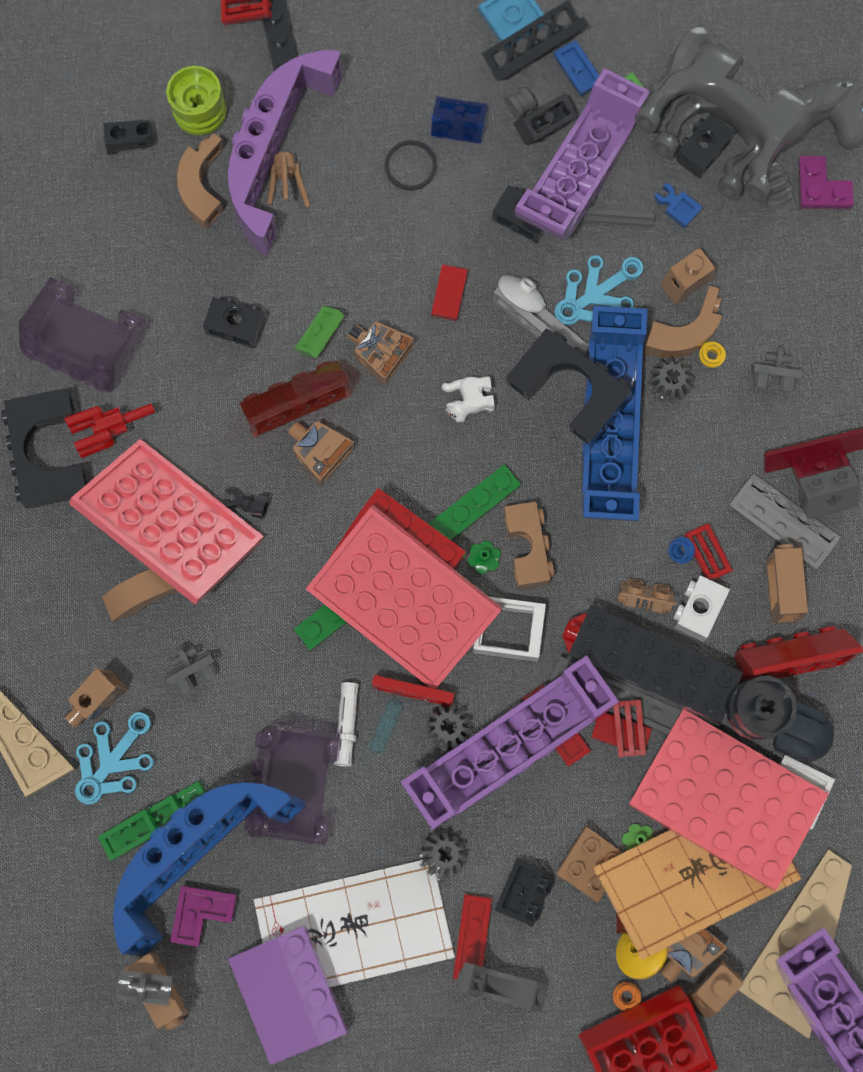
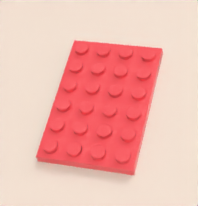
M141 439L72 496L69 503L195 605L252 552L264 537Z
M374 505L370 507L306 588L318 600L433 689L439 686L502 610L500 605Z
M683 709L628 805L769 889L776 891L829 793Z

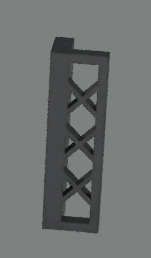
M566 0L481 54L496 80L504 79L584 29L588 24L584 16L577 17L570 2ZM562 9L566 10L571 19V22L565 26L555 23L557 12ZM549 17H551V21H550V22L545 21L546 19H548ZM540 23L549 26L547 37L544 39L534 37L536 26ZM554 27L558 28V30L553 33ZM530 30L529 35L524 34L525 32ZM517 37L528 39L526 50L523 52L513 50ZM533 41H537V42H538V43H536V44H534V45L532 46V42H533ZM509 43V47H508V48H504V47H503V46H505L506 44ZM497 50L507 52L505 63L497 68L490 54ZM511 54L517 55L511 59Z

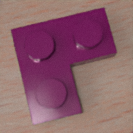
M800 156L798 159L800 209H852L854 205L853 181H827L826 156Z
M181 886L171 942L199 947L204 919L232 923L237 895Z

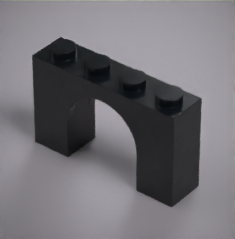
M546 328L506 376L507 383L527 400H530L545 380L556 372L571 370L585 376L592 386L591 397L569 426L571 433L592 448L631 401V386L622 378L618 377L616 380L608 374L610 371L602 363L596 362L595 364L587 358L588 354L580 347L576 346L573 348L566 343L567 339L556 330L551 332Z
M66 388L5 400V410H1L4 425H8L10 435H6V444L8 450L13 452L14 460L10 461V468L13 477L17 476L18 486L14 487L17 502H21L26 509L69 501L72 496L87 484L83 467L77 465L57 470H42L33 466L28 458L30 440L39 430L47 426L66 423L64 418L75 414L72 395Z

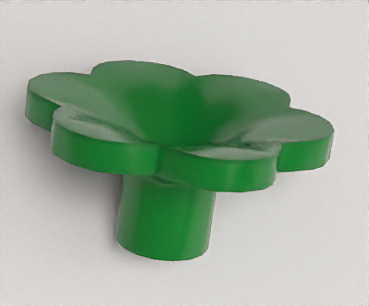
M483 541L481 544L471 546L468 564L474 567L477 573L485 574L488 570L495 571L498 568L501 552L498 548H494L491 542Z

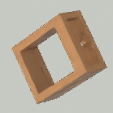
M783 544L777 546V549H774L766 559L771 623L799 622L808 613L802 548H794L793 544Z
M150 953L125 967L126 971L168 976L157 954ZM173 983L169 1006L144 1003L157 1029L165 1028L167 1031L172 1030L185 1022L183 1017L189 1014Z

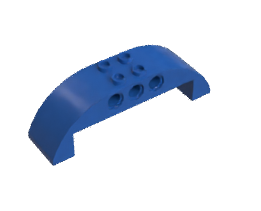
M593 306L588 359L595 364L596 362L602 363L610 371L608 374L616 380L618 377L625 380L631 386L632 399L592 448L583 442L581 474L583 518L621 521L639 520L640 493H637L642 356L643 343L647 331V309ZM587 378L585 387V405L589 401L592 393V386Z
M243 782L227 784L212 789L193 800L185 808L182 807L176 810L171 815V821L168 824L157 828L150 835L151 839L136 853L119 883L114 902L113 921L115 938L120 952L124 955L143 957L163 939V936L144 912L258 806L263 809L269 818L287 824L307 804L302 799L279 789L263 784Z

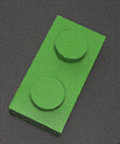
M322 306L294 349L301 355L316 359L324 350L325 344L331 335L338 329L344 315L338 309Z

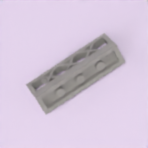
M499 287L494 291L493 303L535 338L538 339L546 328L551 332L556 330L567 339L566 343L573 348L578 346L587 353L589 345L545 308L538 313L529 312L508 300Z
M755 474L750 477L730 504L731 507L780 543L793 544L794 548H802L803 560L816 569L841 538L816 518L807 519L801 507ZM753 484L755 487L760 489L762 493L753 488L751 485ZM798 519H800V520H802L803 522H805L806 525H804L803 523H801L800 521H798ZM820 535L824 536L826 539H828V540L831 541V542H830V543L827 542V541L824 540L822 537H820Z

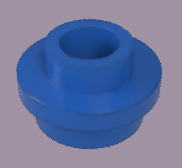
M678 537L671 542L668 552L673 561L685 564L693 559L695 548L690 539Z

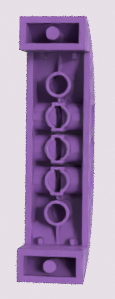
M322 50L307 53L280 66L259 88L250 108L244 110L242 128L234 134L232 146L234 147L228 168L229 190L233 207L244 235L261 254L268 256L277 234L274 215L255 208V204L304 87L334 96L342 76L341 52Z
M604 68L593 85L587 106L533 190L527 188L515 208V217L562 241H566L580 223L614 167L635 127L634 116L639 109L645 106L651 91Z
M585 656L564 670L562 675L427 768L423 766L401 781V784L433 830L472 807L550 754L605 714L619 701L589 658Z
M822 927L776 959V965L797 1007L840 1071L863 1072V994L837 958L836 954L840 950L825 928Z

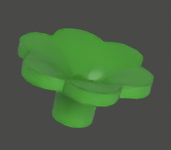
M632 824L628 832L622 836V842L626 845V852L654 839L652 828L647 825L641 827L638 824ZM638 838H642V843L638 841Z

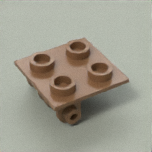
M627 579V582H620L621 591H619L617 602H621L623 606L635 608L637 598H639L638 609H641L644 599L647 600V611H649L651 601H653L651 611L665 614V611L671 612L672 605L675 606L676 604L674 591H670V587L666 585L654 584V587L645 586L642 581L637 579Z
M585 826L574 846L567 853L564 862L558 867L556 874L560 879L569 882L598 903L605 889L594 868L624 853Z

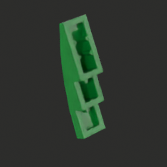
M197 781L179 793L167 797L149 809L142 810L98 836L109 860L113 861L146 844L151 839L150 835L157 828L164 827L171 821L170 817L176 810L182 807L185 808L193 800L205 794L206 790L201 781Z

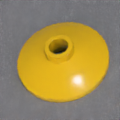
M627 931L622 934L616 947L618 966L624 974L631 978H649L655 975L666 961L668 947L642 960L638 952L635 953L636 948Z

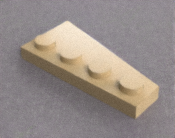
M0 690V752L23 794L28 798L76 769Z

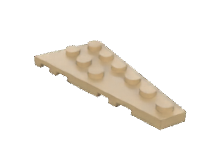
M826 850L744 977L743 985L738 989L739 992L807 1039L810 1038L812 1028L785 986L776 965V959L822 927L825 928L831 939L834 940L852 865L830 850Z

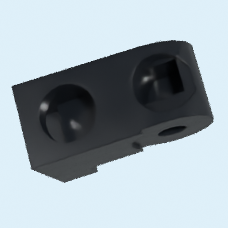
M133 120L103 123L107 155L117 154V151L131 150L133 148L144 149L154 144L152 127L149 121Z

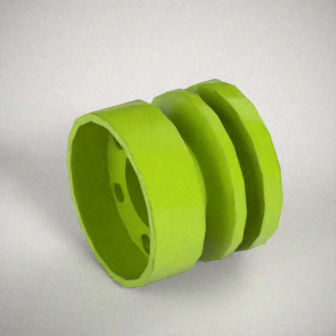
M201 66L185 67L173 74L168 82L166 94L175 122L181 130L191 135L201 136L218 129L225 120L227 107L219 79L211 70Z

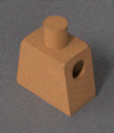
M699 248L672 266L660 286L676 306L715 279L716 268ZM675 281L678 282L679 288L674 284Z

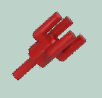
M152 403L121 414L119 407L103 412L99 406H95L64 419L72 435L88 428L93 430L94 435L74 442L75 448L82 459L113 447L115 444L113 437L128 432L127 423L154 414L155 411Z

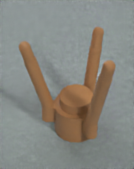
M281 152L274 155L267 204L271 205L273 202L277 176L282 179L283 199L288 200V179L293 177L294 174L305 207L309 208L310 203L300 175L299 164L295 163L292 153Z

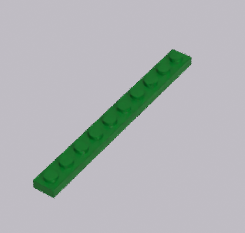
M504 464L428 524L452 541L519 489L521 484ZM324 605L295 627L294 631L307 648L312 651L348 622Z

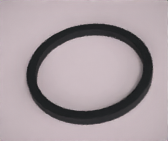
M406 140L396 144L390 149L385 159L387 177L395 186L404 190L421 189L428 185L436 174L437 161L433 151L426 144L416 140ZM415 145L429 153L433 161V169L430 176L424 182L410 186L401 184L393 178L389 171V160L392 154L400 147Z

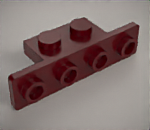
M863 428L765 452L763 469L765 473H770L791 467L799 485V479L850 466L845 454L863 449Z

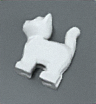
M466 377L451 383L442 384V390L446 392L460 390L463 401L456 400L446 404V412L457 423L464 422L469 414L481 411H488L489 413L494 411L493 395H482L483 391L488 392L492 389L490 377Z

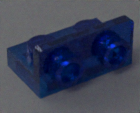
M437 96L432 115L431 136L480 144L482 142L487 104Z

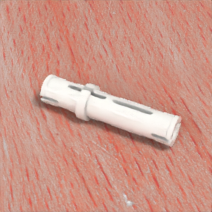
M341 683L337 734L334 736L336 741L334 765L342 767L352 766L353 742H356L354 726L359 684Z

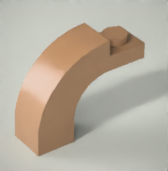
M214 133L209 139L205 138L200 143L198 152L190 146L186 149L177 171V184L183 205L190 217L206 231L223 212L221 202L209 194L202 186V178L205 171L224 150L222 139Z
M709 285L700 315L691 324L683 327H672L654 321L644 353L659 358L668 359L672 357L674 359L688 356L700 350L713 337L722 318V315L717 314L721 303V298L717 297L720 288Z
M148 569L118 584L102 596L111 620L116 621L134 616L147 605L179 592L151 569Z

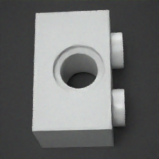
M701 575L696 582L691 580L684 594L689 598L685 606L679 605L673 618L677 620L675 629L704 642L708 638L730 589ZM702 602L706 607V613L699 614L695 612L693 603Z

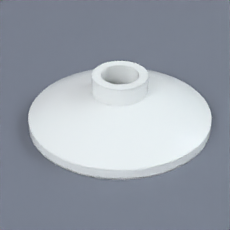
M504 275L498 281L501 292L516 306L533 313L541 312L544 309L545 301L536 289L535 283L530 279Z

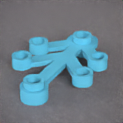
M597 255L591 256L587 263L589 272L585 295L575 301L577 286L581 283L582 274L578 270H570L566 275V283L568 285L565 300L557 304L555 317L564 325L569 326L575 324L578 320L591 322L592 311L583 310L590 304L622 307L621 303L628 302L630 308H633L634 302L630 297L618 298L606 296L605 294L627 279H638L643 271L642 262L636 257L627 258L622 264L621 271L597 286L599 272L603 267V259ZM592 261L599 262L600 266L594 268L591 266L590 263ZM633 267L636 273L629 274L627 269ZM576 275L579 280L572 282L569 277ZM570 310L572 316L566 317L563 311Z
M137 712L130 716L128 720L129 730L111 753L108 739L111 733L110 726L105 722H98L94 725L93 732L97 737L100 768L94 776L90 760L94 756L93 748L88 744L78 746L76 755L80 759L82 779L76 785L75 794L80 802L91 805L97 803L103 794L121 791L131 794L137 789V782L130 776L122 778L121 781L103 782L111 773L137 769L147 772L153 768L154 760L147 754H142L138 758L120 761L137 737L145 735L151 729V720L145 713ZM138 720L145 721V727L143 729L136 728V722ZM102 725L106 726V733L99 735L97 732L98 728ZM85 747L89 748V755L82 757L80 754L81 750ZM143 758H149L150 765L146 768L141 767L140 764ZM127 780L133 782V787L130 790L124 789V782ZM88 786L94 787V793L91 796L85 794V789Z

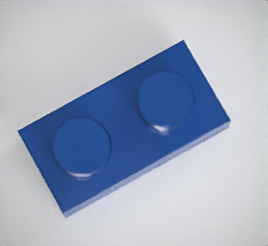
M574 40L555 51L553 57L578 95L582 97L591 92L599 74L577 41Z

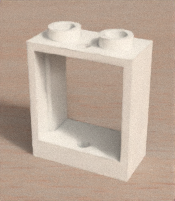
M489 597L500 605L502 610L533 614L528 651L481 645V634L472 645L474 646L473 653L538 662L546 604Z

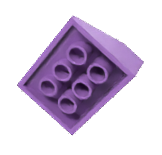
M306 926L228 959L270 1065L348 1033L349 1030Z

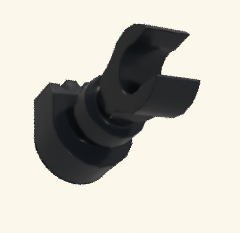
M232 488L225 489L227 494L235 496L232 502L221 500L227 508H242L245 512H250L251 510L253 517L262 520L265 518L271 502L270 496L258 494L254 501L253 497L246 496L245 498Z

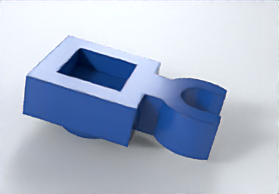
M665 183L663 190L668 193V196L662 197L659 193H656L654 200L660 205H667L668 208L665 214L685 229L701 212L703 207L683 191L677 196L674 194L673 187Z

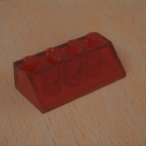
M338 361L321 363L316 367L317 370L310 373H298L287 383H275L268 387V391L259 395L258 393H253L246 396L239 405L253 437L256 438L350 397L349 380Z

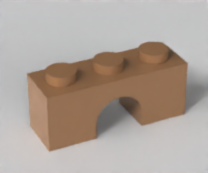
M536 502L505 506L503 514L508 538H525L530 543L532 549L527 556L513 560L517 590L549 585L550 577H554L552 561H547L545 551H549V541L547 535H542L541 525L545 524L543 510L537 508Z

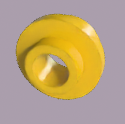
M707 342L699 351L701 363L709 368L719 367L726 357L724 347L717 342ZM714 352L717 358L710 359L707 353Z

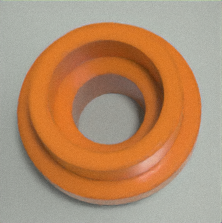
M620 983L613 991L614 1004L624 1011L639 1005L641 1001L640 990L633 983ZM624 991H629L632 995L629 1002H624L621 998Z

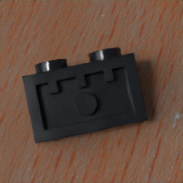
M516 858L495 911L533 927L542 915V905L546 896L552 891L554 875Z

